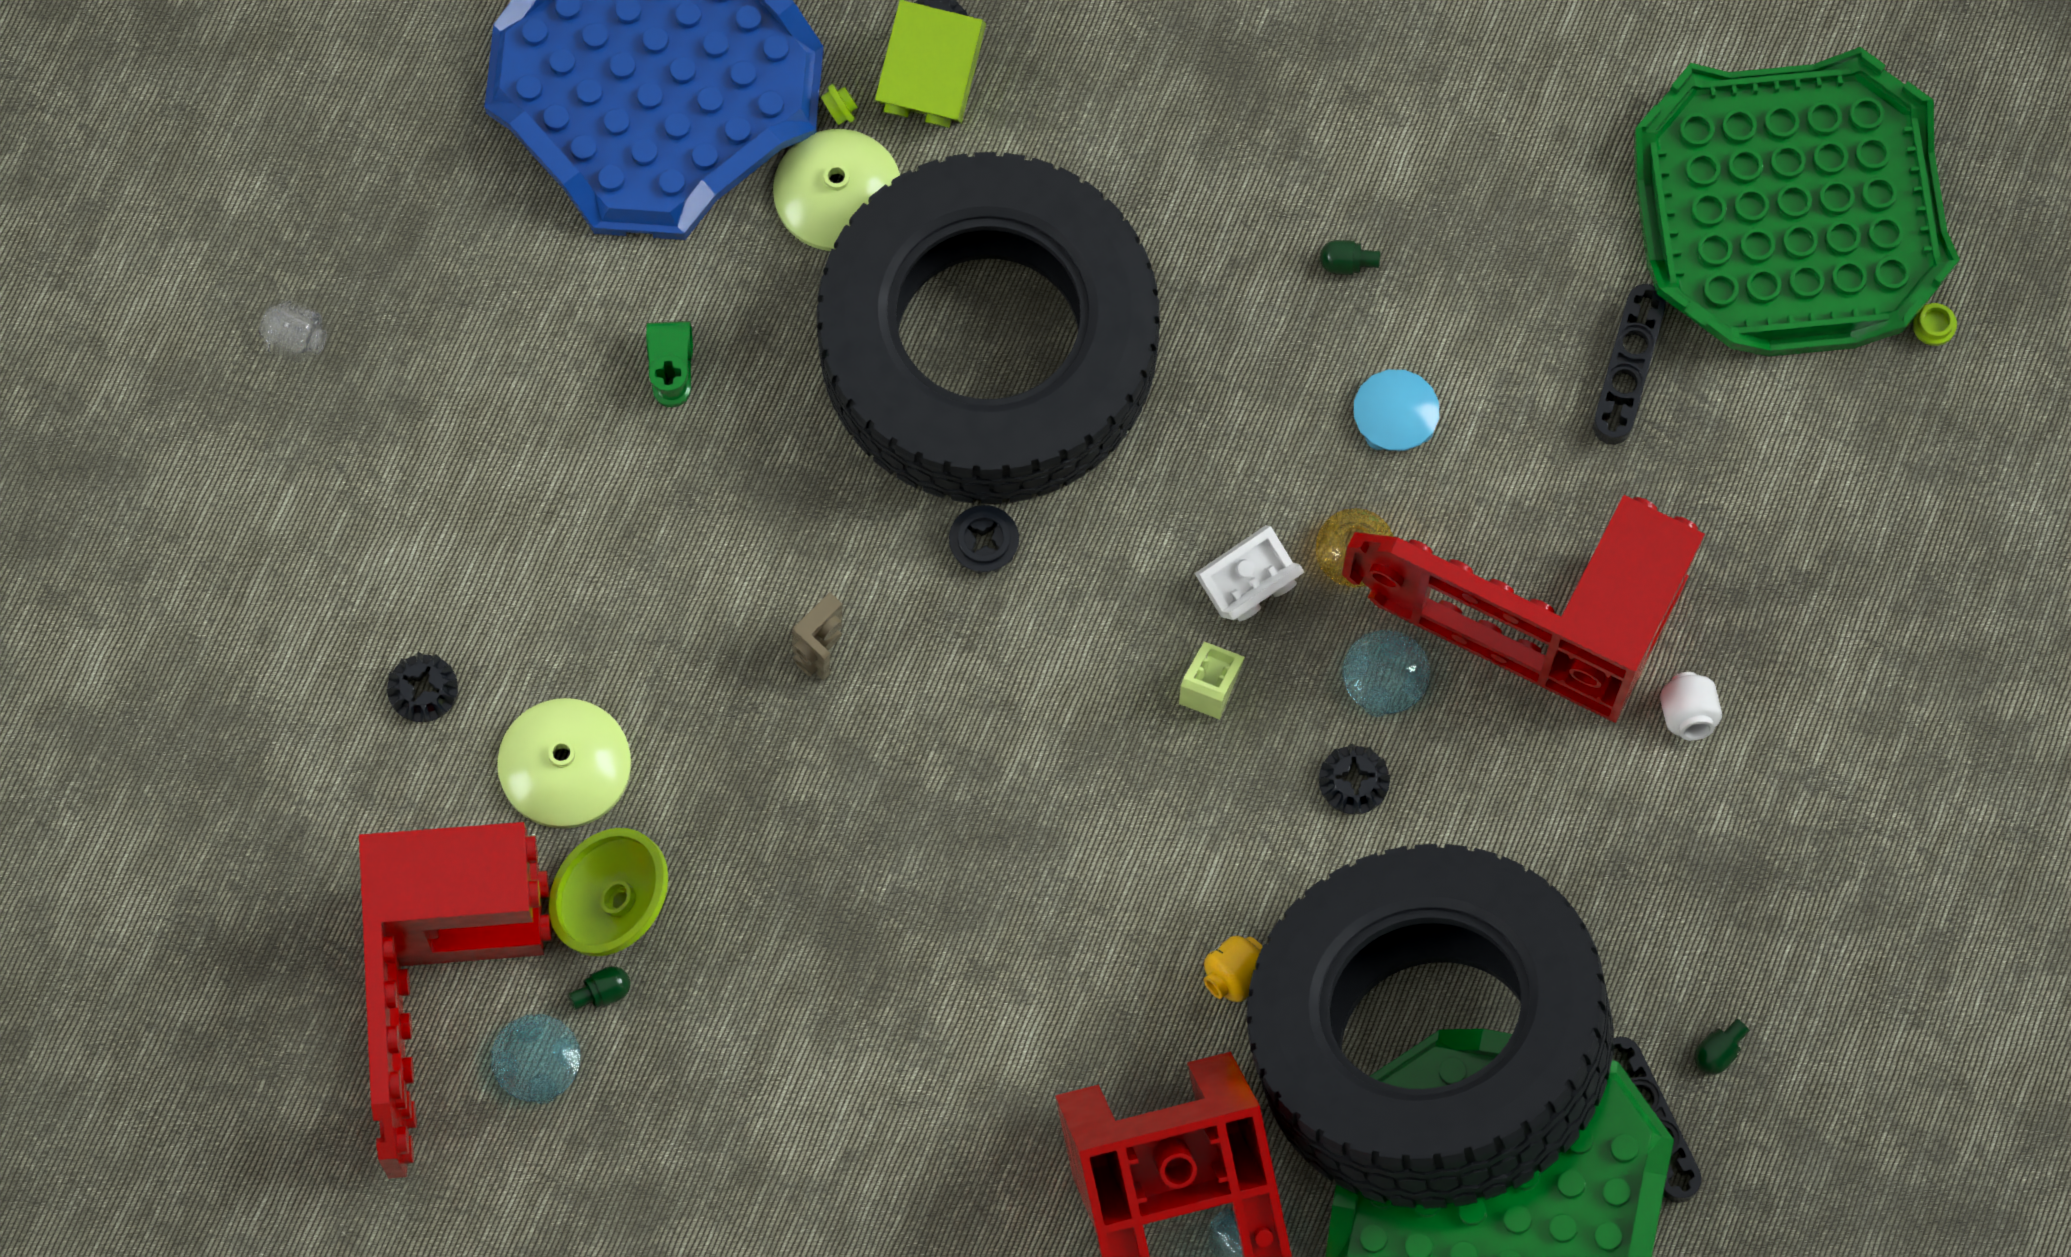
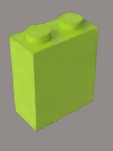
M899 0L875 97L878 103L885 104L883 112L904 118L909 117L910 111L926 114V123L950 128L951 121L962 123L986 23L982 19Z

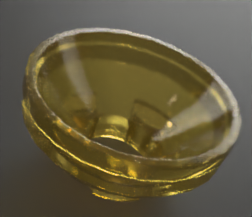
M1360 508L1344 509L1329 517L1320 528L1316 538V559L1323 572L1334 582L1349 587H1363L1366 585L1362 581L1360 585H1353L1342 575L1347 549L1344 543V535L1352 529H1360L1368 534L1392 537L1393 534L1384 519L1376 513Z

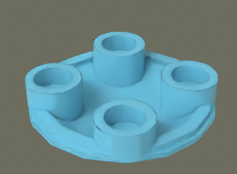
M1388 369L1372 375L1360 386L1354 399V419L1360 433L1366 438V442L1371 448L1376 450L1406 451L1432 438L1439 420V401L1433 388L1421 376L1407 370Z

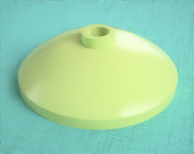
M847 129L819 131L804 141L794 144L780 161L773 183L775 207L784 226L797 239L814 248L831 251V249H835L834 243L844 226H850L849 220L863 203L868 205L869 197L885 184L888 187L891 186L892 180L900 176V173L891 154L873 138ZM834 174H840L844 177V180L840 183H833L829 178Z
M553 699L526 710L511 724L505 733L498 753V775L503 791L510 803L529 820L552 828H575L601 818L616 805L623 795L631 772L630 749L626 736L619 724L600 707L578 699ZM559 749H567L570 751V755L566 760L559 761L554 758L555 752Z

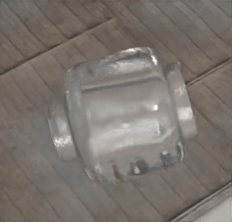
M284 300L277 306H269L266 310L259 328V337L264 339V347L270 353L296 363H302L312 353L318 355L322 351L327 338V330L322 329V316L319 312L296 302Z

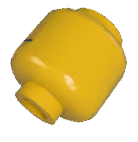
M1231 936L1206 956L1204 968L1207 976L1204 977V983L1216 998L1222 999L1225 997L1232 1002H1242L1249 997L1253 970H1256V961L1263 947L1255 938Z

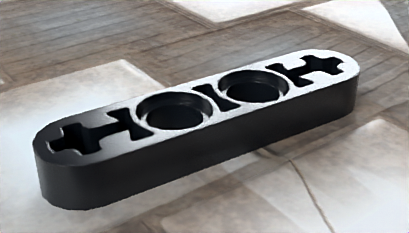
M1641 284L1633 288L1625 304L1593 421L1595 435L1606 444L1616 445L1624 442L1629 437L1634 425L1666 307V300L1657 294L1652 284ZM1643 298H1649L1653 308H1650L1645 325L1636 323L1640 312V305L1637 303H1641ZM1638 335L1646 341L1647 349L1640 354H1631L1624 348L1623 340L1627 336ZM1619 374H1628L1635 380L1636 389L1627 394L1620 393L1613 387L1612 379ZM1614 403L1623 405L1619 417L1621 425L1617 427L1616 431L1608 430V422L1604 420H1609L1611 417Z
M1627 1037L1614 1038L1613 1049L1618 1048L1621 1054L1629 1052L1631 1058L1627 1062V1068L1631 1077L1638 1071L1642 1075V1077L1631 1079L1637 1088H1644L1652 1095L1653 1103L1651 1108L1674 1139L1671 1158L1677 1152L1682 1157L1676 1159L1674 1163L1680 1175L1689 1174L1691 1180L1686 1185L1687 1191H1682L1680 1186L1671 1187L1669 1181L1674 1174L1669 1164L1664 1197L1672 1202H1686L1694 1197L1701 1186L1702 1177L1700 1170L1641 1049L1636 1042Z

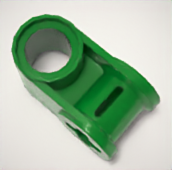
M691 321L647 323L646 344L649 378L654 398L665 407L681 406L688 400L692 390L691 360L693 359V335ZM668 378H673V384L667 385Z

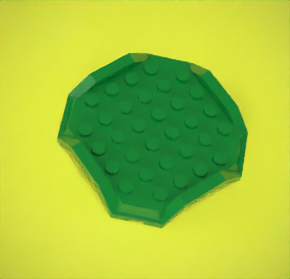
M1862 47L1815 64L1727 72L1690 63L1671 85L1670 90L1657 106H1653L1635 128L1636 192L1647 267L1655 290L1660 297L1730 349L1768 357L1855 349L1902 333L1959 263L1960 258L1947 232L1935 158L1934 100L1909 81L1904 84L1885 70L1886 65Z
M1484 1028L1439 1029L1371 1074L1370 1077L1385 1084L1409 1089H1427L1450 1085L1475 1074L1488 1065L1502 1051L1512 1034ZM1612 1060L1609 1078L1600 1104L1595 1106V1114L1585 1130H1579V1138L1565 1154L1560 1152L1558 1160L1542 1173L1536 1171L1533 1179L1515 1189L1513 1186L1506 1188L1507 1192L1487 1200L1483 1196L1477 1198V1203L1455 1207L1454 1203L1447 1204V1208L1424 1209L1423 1205L1419 1204L1416 1205V1208L1394 1206L1389 1200L1384 1204L1365 1198L1360 1191L1356 1195L1336 1184L1325 1257H1652L1674 1139L1620 1063Z

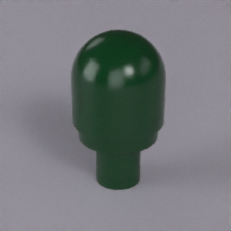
M1332 240L1321 249L1320 262L1322 267L1332 274H1360V267H1380L1381 252L1362 250V243H1355V241Z
M608 966L589 974V977L583 980L584 987L568 993V998L574 1010L590 1003L595 1008L600 1006L604 1008L620 1001L628 994L631 984L630 978L622 968Z
M1736 1019L1725 1031L1718 1028L1715 1032H1711L1695 1050L1694 1060L1698 1069L1708 1075H1717L1725 1071L1738 1057L1737 1054L1741 1049L1737 1044L1750 1031L1748 1027L1739 1019Z

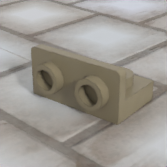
M831 592L792 628V652L795 654L792 658L793 661L805 674L811 677L815 673L823 681L830 675V652L828 650L842 636L839 630L842 628L843 604Z

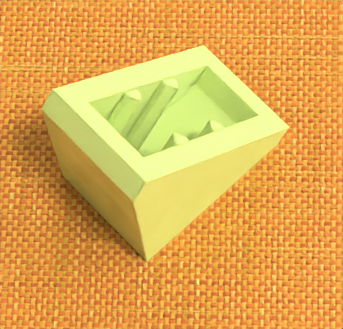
M1204 641L1183 678L1179 704L1220 720L1245 657Z

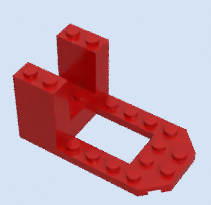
M1623 495L1562 616L1555 614V610L1541 600L1531 599L1528 601L1514 594V590L1500 580L1490 579V581H1487L1473 574L1472 568L1461 561L1450 559L1448 562L1433 555L1430 547L1413 539L1407 542L1399 537L1355 532L1346 549L1342 575L1353 585H1360L1362 581L1371 589L1367 598L1377 607L1616 723L1689 577L1687 572L1701 546L1705 534L1698 531L1696 524L1686 518L1679 516L1671 518L1657 511V507L1647 499L1641 497H1634L1632 499ZM1431 588L1549 645L1546 655L1542 654L1540 647L1528 640L1519 639L1515 641L1503 635L1502 630L1489 621L1479 620L1476 622L1462 615V610L1450 602L1440 600L1437 603L1429 599Z
M525 822L359 834L371 1109L373 1121H379L381 1138H376L378 1160L388 1179L407 1177L408 1164L414 1163L412 1136H409V1128H416L417 1125L415 1101H411L410 1091H407V1084H414V1063L412 1057H405V1040H412V1020L410 1012L403 1013L402 997L410 996V977L408 969H401V966L544 955V941H551L552 939L550 914L542 915L541 898H549L548 873L539 869L536 835L528 836Z
M1231 1051L1187 1062L1195 1101L1115 1121L1099 1084L1055 1095L1073 1179L1094 1226L1101 1257H1150L1143 1225L1228 1203L1232 1204L1243 1257H1292L1260 1105Z

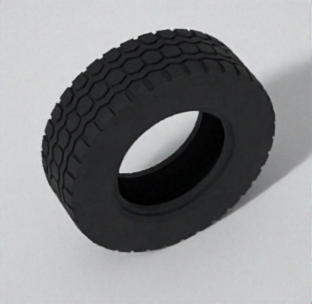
M974 152V156L967 157V153L945 157V161L940 163L936 159L918 166L917 171L914 173L910 169L894 178L891 182L892 185L889 187L885 184L869 197L868 205L863 203L850 218V226L845 225L835 241V249H831L823 270L824 275L821 277L817 298V336L824 383L827 386V393L833 408L838 412V417L850 436L854 435L853 440L869 457L871 455L874 456L873 461L891 475L895 472L897 478L916 489L918 486H921L925 493L944 498L945 495L951 496L953 501L973 503V500H981V504H1002V499H1010V503L1028 500L1032 498V494L1037 493L1040 497L1059 490L1062 483L1065 486L1083 477L1087 468L1092 471L1108 457V451L1113 452L1127 436V430L1130 431L1135 424L1150 392L1157 361L1160 330L1158 289L1145 248L1142 243L1138 244L1140 239L1129 221H1123L1124 216L1122 212L1109 199L1104 201L1103 193L1087 181L1081 183L1079 176L1062 167L1056 170L1053 168L1052 163L1032 158L1031 161L1025 160V155L1004 153L1003 156H996V152ZM978 259L1007 260L1031 268L1056 286L1071 307L1078 327V334L1071 352L1058 370L1048 379L1018 395L997 399H979L959 395L942 388L927 378L915 366L906 353L899 336L900 323L907 305L916 292L933 276L948 267Z
M1437 844L1415 845L1414 849L1408 850L1406 846L1384 850V855L1378 856L1377 853L1356 860V864L1351 867L1347 864L1330 873L1328 880L1324 881L1321 879L1305 891L1303 899L1298 898L1284 913L1283 921L1278 920L1268 935V945L1264 944L1256 961V970H1253L1247 1002V1031L1250 1049L1253 1053V1060L1276 1123L1294 1149L1308 1164L1311 1163V1166L1330 1181L1334 1179L1338 1186L1356 1195L1360 1191L1367 1199L1384 1204L1389 1200L1394 1206L1416 1208V1205L1419 1204L1423 1205L1424 1209L1447 1208V1204L1454 1203L1455 1207L1477 1203V1198L1484 1196L1485 1200L1504 1194L1507 1192L1506 1188L1513 1186L1515 1189L1533 1179L1536 1171L1540 1173L1545 1171L1558 1160L1560 1152L1565 1154L1579 1138V1130L1584 1131L1594 1116L1595 1106H1599L1607 1085L1614 1048L1613 1018L1601 961L1586 925L1572 905L1570 906L1567 899L1553 885L1550 887L1547 880L1531 869L1525 871L1522 864L1504 856L1499 859L1496 853L1474 848V851H1469L1467 846L1445 844L1444 848H1438ZM1428 963H1456L1471 966L1497 978L1520 1001L1521 1008L1518 1022L1512 1036L1502 1051L1483 1069L1450 1085L1427 1089H1409L1385 1084L1363 1073L1342 1052L1345 1028L1350 1016L1362 998L1384 979L1413 966Z

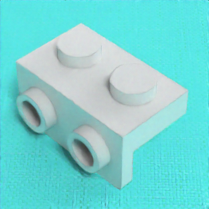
M1265 525L1194 574L1221 617L1243 621L1256 614L1261 609L1259 603L1272 594L1274 597H1278L1294 588L1297 584L1295 579L1303 574L1304 570L1300 564L1292 562L1272 527Z

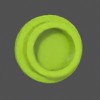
M834 84L828 86L829 91L822 95L821 98L837 124L840 125L847 120L850 123L855 121L856 118L852 112L858 106L847 88L844 86L838 90Z
M1939 303L1925 305L1913 320L1915 335L1923 343L1931 346L1946 344L1952 339L1957 329V320L1954 313L1947 306Z

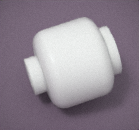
M1683 672L1674 676L1672 681L1664 686L1661 691L1660 701L1666 725L1673 734L1689 741L1699 740L1713 733L1715 727L1720 723L1722 711L1716 686L1708 677L1697 675L1693 672Z

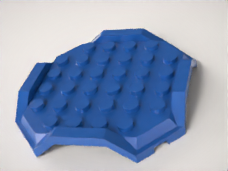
M511 0L493 24L484 108L488 116L515 135L562 187L594 234L627 236V232L653 234V238L686 240L717 200L780 150L802 142L817 132L824 48L793 0Z

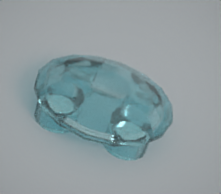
M1379 630L1365 634L1351 645L1343 661L1342 677L1347 692L1358 705L1362 706L1372 716L1380 717L1385 714H1395L1408 710L1421 700L1429 685L1430 666L1425 652L1414 639L1398 631Z
M545 1014L525 1015L511 1021L497 1035L491 1050V1068L498 1084L511 1096L526 1102L547 1104L553 1101L556 1096L562 1094L574 1082L580 1067L581 1049L574 1033L561 1020Z

